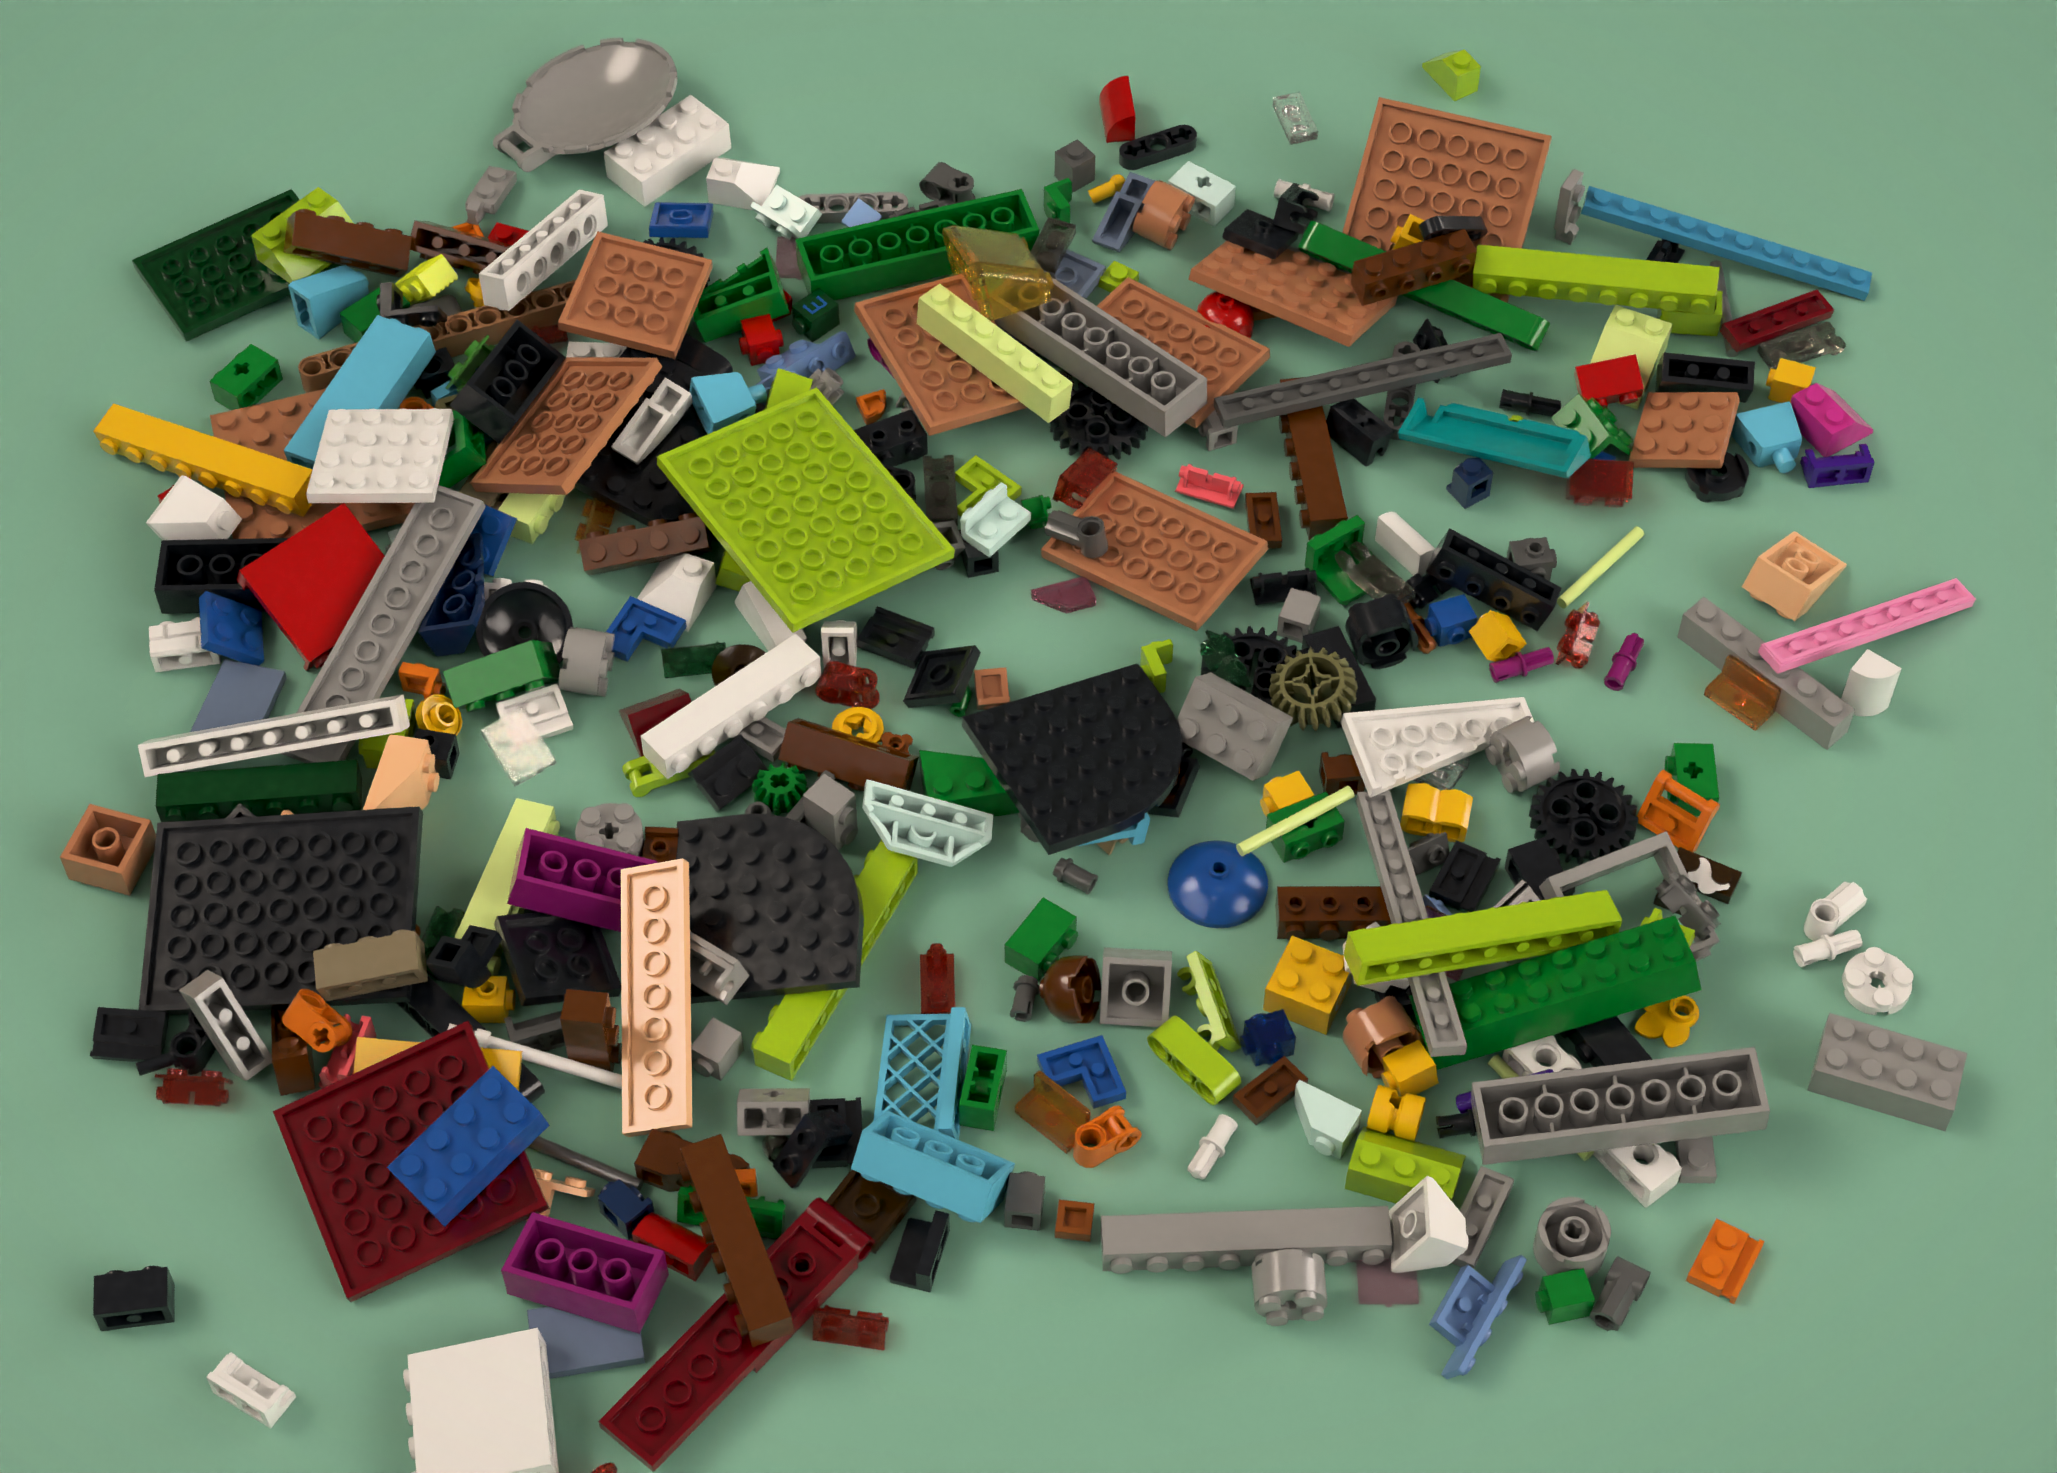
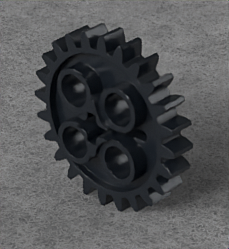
M1078 383L1077 391L1072 388L1069 409L1050 422V432H1053V440L1060 441L1061 449L1069 447L1070 456L1079 452L1080 460L1085 459L1089 455L1092 458V462H1096L1098 456H1102L1104 461L1108 462L1110 455L1120 460L1122 451L1131 455L1132 447L1139 449L1140 440L1146 439V432L1149 427L1092 388L1085 387L1082 383Z
M1248 626L1247 633L1242 634L1239 628H1235V636L1232 637L1224 632L1223 641L1214 639L1213 648H1206V655L1202 657L1201 675L1211 672L1246 691L1254 653L1259 651L1258 666L1255 670L1252 691L1249 694L1272 706V697L1269 694L1271 674L1276 673L1277 664L1285 665L1286 655L1291 658L1296 657L1297 646L1291 645L1287 647L1288 637L1277 640V631H1273L1269 636L1265 635L1264 627H1261L1258 633H1254L1252 627Z
M1571 769L1570 777H1566L1560 771L1558 772L1557 781L1551 777L1547 778L1546 786L1539 785L1537 794H1533L1530 806V828L1536 829L1534 838L1540 839L1545 837L1549 846H1552L1558 855L1560 853L1565 854V863H1568L1572 857L1577 858L1578 865L1583 864L1584 859L1592 861L1629 846L1630 841L1634 840L1638 817L1635 815L1637 806L1631 805L1632 795L1623 796L1624 785L1613 787V777L1603 781L1601 780L1602 772L1600 771L1595 777H1590L1588 769L1584 770L1583 776H1578L1576 770Z

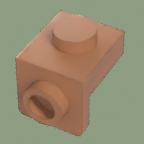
M1006 667L974 670L977 710H986L1010 702Z

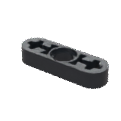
M1178 125L1126 142L1119 148V164L1127 170H1137L1189 153L1196 148L1197 132L1192 126ZM1155 144L1163 145L1165 149L1154 150L1151 148V146Z
M1435 216L1423 221L1418 226L1424 241L1465 229L1473 242L1482 238L1488 232L1483 218L1480 216Z

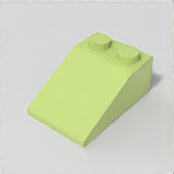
M1615 305L1605 324L1590 364L1636 354L1644 390L1642 397H1639L1638 401L1626 404L1625 406L1638 409L1657 370V364L1667 349L1672 323Z

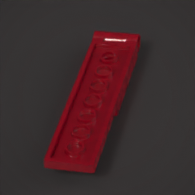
M821 1197L813 1200L806 1210L766 1250L792 1316L794 1333L859 1267L858 1263L869 1255L872 1247L867 1244L869 1243L873 1246L875 1243L874 1238ZM800 1269H807L805 1272H799ZM724 1293L598 1421L599 1427L652 1472H655L752 1370L757 1373L794 1333L752 1348L748 1335L741 1337L734 1316L738 1315L739 1311L736 1304L729 1306Z

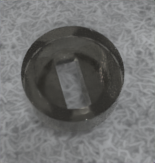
M767 1135L763 1139L762 1148L770 1162L773 1163L788 1141L789 1138L786 1135Z

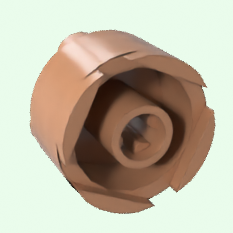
M1161 180L1155 181L1142 201L1145 204L1142 212H1137L1133 224V232L1164 248L1172 250L1178 239V234L1176 233L1179 229L1184 231L1191 220L1192 215L1188 212L1195 202V197Z
M1387 996L1380 1002L1370 1005L1365 1009L1356 1008L1346 1017L1348 1024L1343 1032V1042L1366 1076L1368 1073H1371L1374 1078H1381V1073L1384 1072L1382 1057L1416 1040H1420L1422 1045H1424L1421 1033L1403 1005L1393 996Z

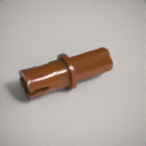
M1399 598L1398 600L1404 603L1418 635L1417 648L1423 654H1429L1436 648L1437 643L1424 626V618L1418 616L1407 598Z

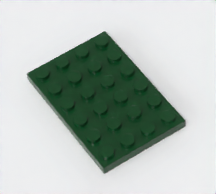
M292 189L132 260L135 270L186 342L290 295L288 287L290 283L257 260L251 235L300 200ZM332 263L321 272L343 265Z

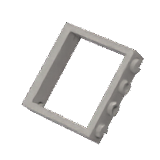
M1666 831L1548 877L1539 888L1545 900L1554 897H1564L1563 891L1653 856L1664 879L1670 885L1673 882L1669 876L1674 872L1679 876L1683 874L1688 878L1689 876ZM1684 906L1679 909L1682 915L1687 912ZM1710 924L1707 928L1711 933L1702 940L1695 936V943H1692L1690 946L1696 961L1711 955L1710 949L1720 942L1714 928Z

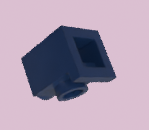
M1468 458L1453 470L1452 483L1447 485L1446 490L1466 509L1490 496L1494 472L1480 458Z
M620 1179L606 1184L597 1196L601 1214L628 1240L632 1238V1232L641 1220L649 1213L654 1212L653 1201L649 1197L644 1200V1197L637 1188L632 1185L628 1188Z

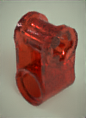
M829 661L826 664L815 688L816 695L821 700L831 704L873 709L880 701V695L876 689L878 678L874 671L847 665L839 661Z

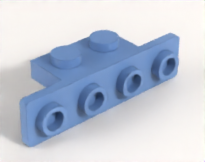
M840 331L821 344L805 340L792 343L789 346V350L781 355L768 358L765 362L766 364L757 369L762 381L756 385H764L768 398L770 387L778 368L807 378L818 368L822 372L826 368L838 369L856 356L847 333Z
M1522 1255L1506 1260L1492 1283L1469 1265L1460 1268L1429 1323L1431 1327L1456 1346L1441 1373L1444 1378L1450 1379L1459 1375L1464 1376L1474 1366L1476 1361L1474 1355L1477 1349L1490 1337L1492 1322L1504 1311L1508 1303L1506 1300L1507 1295L1523 1277L1521 1270L1527 1259Z

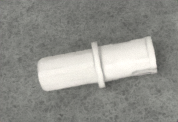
M1849 930L1830 937L1824 934L1818 940L1795 946L1793 954L1797 964L1800 967H1804L1820 960H1834L1838 954L1860 948L1862 946V939L1858 930Z
M1220 1114L1208 1135L1200 1139V1147L1188 1165V1171L1192 1174V1177L1195 1179H1205L1216 1160L1224 1156V1147L1238 1127L1234 1119Z

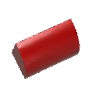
M1128 75L1121 76L1107 83L1099 97L1106 143L1135 140L1136 115Z
M651 1212L645 1216L632 1232L633 1242L663 1250L667 1267L695 1282L711 1260V1254L716 1252L713 1242L706 1244L704 1237L656 1212Z

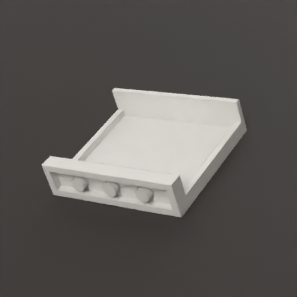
M538 1328L407 1355L408 1369L403 1371V1378L406 1390L410 1391L411 1403L406 1404V1415L409 1425H413V1437H409L408 1446L411 1458L415 1459L416 1471L411 1473H559L546 1342Z

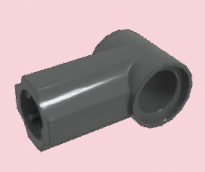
M1053 510L1048 516L1045 526L1047 536L1079 547L1082 555L1087 558H1098L1107 552L1108 542L1102 519L1095 516H1088L1082 519L1060 510Z
M1617 1256L1604 1281L1605 1287L1591 1311L1590 1318L1595 1321L1597 1326L1604 1330L1618 1331L1633 1301H1638L1651 1272Z

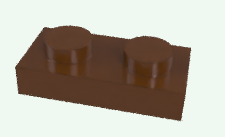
M1245 493L1248 533L1268 542V549L1282 548L1277 493Z
M1283 1056L1233 1095L1232 1102L1257 1125L1295 1096L1296 1084L1299 1080L1308 1084V1078Z

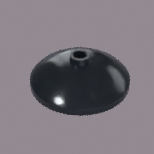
M518 582L498 589L485 601L476 627V637L484 657L530 640L552 642L558 663L560 664L564 659L562 658L566 634L568 629L573 627L568 607L551 589L536 583ZM528 628L531 631L530 637L526 639L521 638L518 634L519 630Z

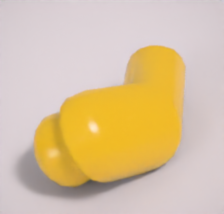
M1120 174L1113 175L1108 182L1088 190L1093 204L1109 197H1114L1116 191L1120 192L1125 182L1124 177Z

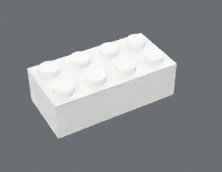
M689 95L659 115L638 133L604 152L607 177L645 207L708 165L714 158H718L730 150L729 123L695 97Z

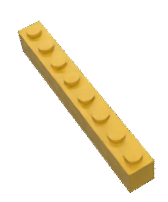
M114 403L93 430L100 441V447L108 454H119L127 457L134 463L143 462L149 464L161 472L166 470L177 474L179 477L181 475L190 477L208 488L213 489L217 487L226 490L232 496H243L259 505L264 506L267 504L276 507L285 514L294 513L304 517L313 504L308 503L306 495L313 469Z

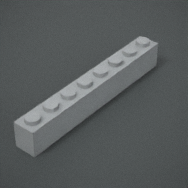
M1388 1206L1101 1216L1103 1271H1112L1117 1274L1128 1273L1131 1270H1148L1158 1273L1167 1269L1180 1268L1187 1271H1198L1208 1267L1233 1270L1240 1266H1252L1254 1261L1258 1265L1262 1263V1255L1284 1249L1302 1250L1303 1256L1313 1258V1252L1321 1256L1324 1263L1331 1266H1342L1350 1262H1364L1367 1265H1377L1383 1261H1389L1392 1250Z

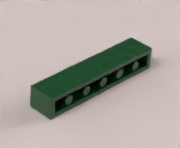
M357 759L157 774L155 807L161 822L225 819L239 803L256 817L281 815L283 810H290L293 814L362 810V775Z

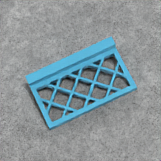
M951 1007V1014L886 1015L873 1122L886 1111L895 1112L897 1115L917 1122L929 1112L935 1118L933 1130L959 1140L961 1127L959 1125V1102L967 1070L971 1022L965 1007ZM934 1025H946L945 1033L935 1041L925 1033ZM894 1026H910L914 1030L902 1041L893 1036ZM921 1037L929 1046L914 1056L907 1047ZM936 1051L942 1057V1062L932 1071H929L921 1062ZM902 1052L910 1061L896 1072L890 1066V1061ZM915 1067H918L925 1076L911 1087L903 1077ZM899 1082L907 1091L892 1102L886 1096V1092ZM930 1082H933L939 1088L938 1093L926 1102L918 1092ZM914 1097L922 1106L907 1117L899 1108Z

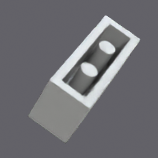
M206 970L179 990L231 1073L247 1081L272 1063V1055L221 976Z

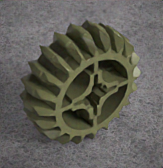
M1310 646L1306 654H1302L1297 649L1295 658L1286 655L1285 665L1277 664L1276 673L1271 674L1269 694L1272 697V706L1293 717L1290 724L1291 727L1299 722V727L1302 730L1308 725H1312V728L1317 731L1320 724L1330 728L1331 720L1334 719L1340 722L1342 713H1350L1351 704H1355L1357 699L1358 685L1355 680L1354 670L1352 667H1349L1346 658L1340 659L1336 651L1328 655L1324 647L1319 653H1315L1314 649ZM1315 682L1316 688H1314V695H1312L1311 690H1313V683Z

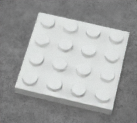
M452 409L329 410L306 492L308 503H434L454 420Z

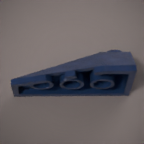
M480 533L470 534L420 625L419 634L437 657L465 652L485 605L483 536Z

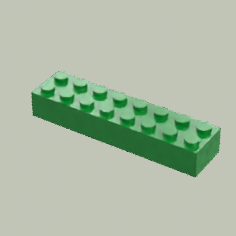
M1019 189L795 239L797 265L808 295L820 288L835 301L1039 255V228L1023 190Z
M1676 916L1667 917L1450 983L1449 987L1467 1043L1466 1052L1464 1055L1431 1058L1436 1064V1069L1439 1070L1702 990L1696 960ZM1410 995L1409 998L1415 1020L1423 1037L1424 1047L1430 1055L1413 995Z

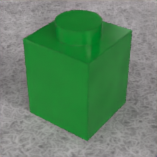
M1584 1268L1543 1276L1539 1290L1535 1292L1537 1308L1540 1313L1545 1312L1549 1325L1589 1317L1595 1303Z

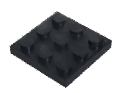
M542 912L496 917L494 926L503 939L501 946L522 1006L564 1002L566 989L608 993L609 997L620 995L621 983L600 927Z

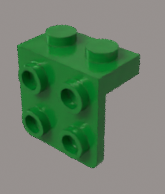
M1578 393L1551 417L1558 427L1575 430L1580 435L1587 436L1591 457L1586 461L1587 464L1609 444H1613L1630 456L1632 451L1630 444L1633 442V439L1623 428L1618 429L1615 425V422L1618 421L1616 416L1607 407L1603 409L1593 397L1588 400Z
M1358 515L1347 521H1340L1334 528L1323 534L1313 536L1307 542L1305 567L1316 571L1317 580L1341 605H1347L1390 580L1391 576L1390 571L1363 543L1365 522Z

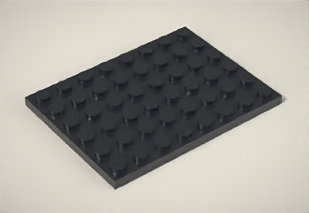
M420 806L157 823L138 1010L167 1012L169 1015L189 1014L191 1008L179 990L206 970L224 979L243 1011L287 1009L301 989L312 990L321 996L316 990L313 951L324 949L326 945L333 943L343 945L355 943L360 938L368 936L377 938L389 936L397 930L414 931L416 929L423 811ZM412 984L331 1001L325 1000V1002L330 1006L411 1002Z

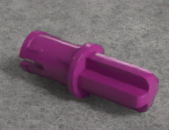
M1637 633L1627 635L1619 652H1616L1612 657L1613 664L1604 678V684L1611 690H1622L1630 671H1633L1637 666L1636 659L1644 645V639L1639 637Z
M1549 647L1523 655L1521 652H1516L1513 657L1489 663V671L1495 683L1514 676L1521 675L1525 677L1528 671L1553 664L1554 655Z

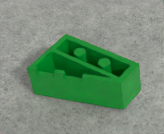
M768 247L760 251L761 256L747 266L745 263H742L736 267L738 272L726 280L718 279L703 290L693 317L705 343L740 331L741 320L766 314H770L771 319L790 313L779 272Z
M530 640L444 670L443 674L454 708L466 709L467 713L485 708L486 702L493 700L502 702L514 698L516 693L535 691L545 687V684L559 681L560 667L552 642Z
M919 750L920 775L925 796L993 814V817L1019 813V810L984 758Z

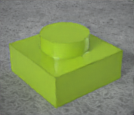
M1113 261L1099 278L1098 287L1112 292L1128 277L1138 282L1139 272Z

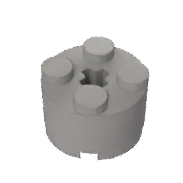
M570 627L566 634L562 658L564 659L563 669L560 668L559 689L605 697L608 688L607 672L612 671L614 652L612 650L615 634Z
M1526 716L1493 732L1490 736V746L1485 748L1488 761L1493 766H1497L1502 775V783L1510 793L1514 791L1523 792L1547 780V778L1557 775L1560 770V762L1554 763L1552 754L1557 752L1553 739L1542 723L1539 721L1532 723L1530 721L1531 716Z
M606 803L595 807H587L581 812V818L575 830L576 841L639 857L643 856L645 840L642 823L631 805L627 803Z
M1578 1197L1560 1198L1548 1205L1539 1219L1533 1243L1535 1258L1547 1275L1584 1268L1587 1278H1589L1601 1269L1610 1241L1611 1227L1607 1216L1599 1207L1595 1205L1594 1208L1584 1203V1199Z
M1284 1249L1262 1255V1263L1258 1265L1256 1261L1253 1262L1251 1267L1254 1307L1258 1314L1266 1317L1268 1325L1282 1326L1288 1323V1320L1304 1319L1306 1321H1317L1324 1317L1323 1310L1327 1306L1324 1260L1321 1256L1312 1252L1313 1258L1303 1256L1302 1250Z

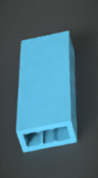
M377 315L285 447L284 453L287 461L313 469L329 410L398 409L436 353L430 333L419 327L414 328L402 324L396 319H388Z

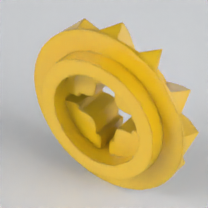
M852 707L842 711L835 717L832 729L852 735V729L857 730L863 725L864 734L859 732L856 737L881 743L884 725L881 717L873 710L865 707Z

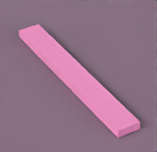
M1955 578L1763 643L1758 653L1779 674L1973 606L1976 598Z

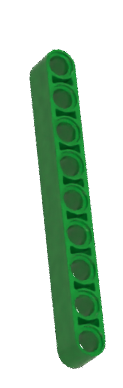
M1310 221L1298 246L1301 252L1322 262L1330 263L1349 273L1353 271L1354 261L1387 252L1315 221ZM1453 279L1401 294L1404 297L1491 334L1501 333L1505 340L1536 352L1550 326V322L1540 316Z

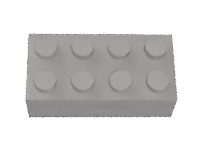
M1829 1013L1819 1042L1807 1091L1946 1131L1955 1110L1967 1053Z

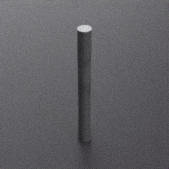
M1715 260L1710 263V266L1720 267L1717 290L1723 291L1722 327L1723 323L1732 320L1722 263ZM1724 338L1727 356H1737L1739 352H1736Z
M540 1136L528 1146L531 1149L611 1182L620 1179L628 1188L632 1185L639 1192L642 1189L644 1182L642 1179Z

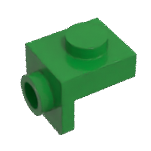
M1069 178L1044 187L1043 207L1045 214L1050 221H1054L1059 230L1070 226L1069 202L1072 200V182Z

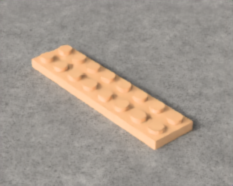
M683 858L621 869L622 1134L627 1137L650 1134L652 1128L661 1132L692 1128L689 862Z

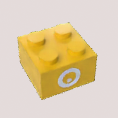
M1291 936L1265 988L1263 1010L1327 1035L1353 980L1352 973L1345 971L1344 956Z

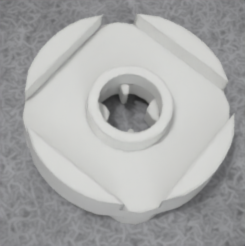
M1878 947L1868 948L1865 952L1852 957L1842 975V982L1845 988L1844 994L1848 1002L1859 1011L1870 1015H1876L1877 1012H1888L1887 1015L1898 1012L1905 1006L1912 991V971L1897 957L1884 952ZM1871 978L1882 980L1885 987L1881 988L1880 985H1878V988L1871 985Z

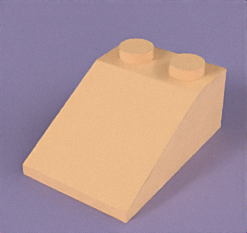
M1793 531L1758 556L1742 588L1747 590L1754 599L1765 602L1775 608L1780 616L1796 621L1812 607L1845 569L1847 564Z
M389 734L363 810L419 806L423 810L428 805L432 792H436L440 780L439 773H436L434 767L435 755L431 754L428 740Z

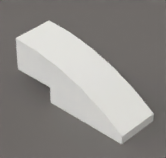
M664 378L650 399L646 397L611 446L612 449L638 465L668 435L693 403L691 393L669 379Z

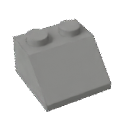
M1104 947L1100 1024L1159 1027L1169 1019L1172 951Z

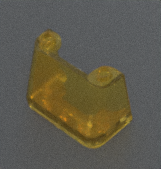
M958 225L942 228L952 275L962 274L970 286L973 300L978 302L979 313L988 320L993 321L1052 301L1050 290L1054 289L1051 275L1049 272L1044 273L1041 266L1030 253L1024 237L1020 238L1016 233Z

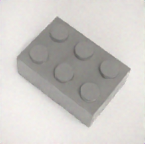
M1211 672L1195 677L1177 718L1182 742L1252 781L1268 775L1293 720V717Z

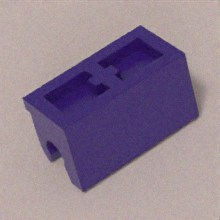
M1859 444L1860 451H1855V454L1818 458L1815 457L1812 449H1805L1806 456L1801 457L1800 464L1808 488L1869 482L1875 462L1871 457L1867 444Z

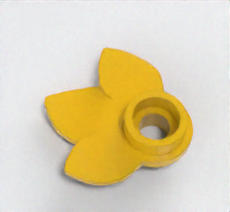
M1686 995L1644 1007L1646 1012L1638 1019L1634 1030L1645 1038L1656 1039L1662 1037L1668 1048L1680 1046L1689 1038L1690 1027L1698 1021L1699 1008L1696 1002ZM1676 1012H1684L1687 1016L1679 1015Z

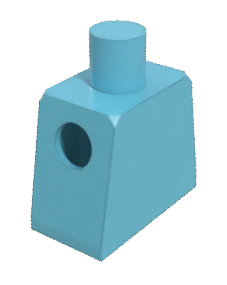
M738 372L691 378L689 392L692 396V404L707 434L754 415L756 404L767 401L764 385L758 384L747 387L742 375Z
M1790 401L1736 414L1731 435L1755 466L1764 467L1775 464L1780 473H1788L1795 468L1796 462L1794 459L1798 457L1802 436Z

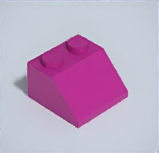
M1815 383L1792 395L1790 403L1800 433L1823 457H1829L1873 433V429L1830 388Z

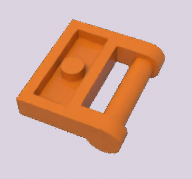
M1663 769L1655 778L1636 817H1638L1640 825L1656 835L1667 831L1673 845L1677 848L1682 847L1691 852H1696L1711 820L1719 810L1720 804L1713 799L1708 801L1672 779V774ZM1664 789L1701 812L1699 817H1695L1661 796Z

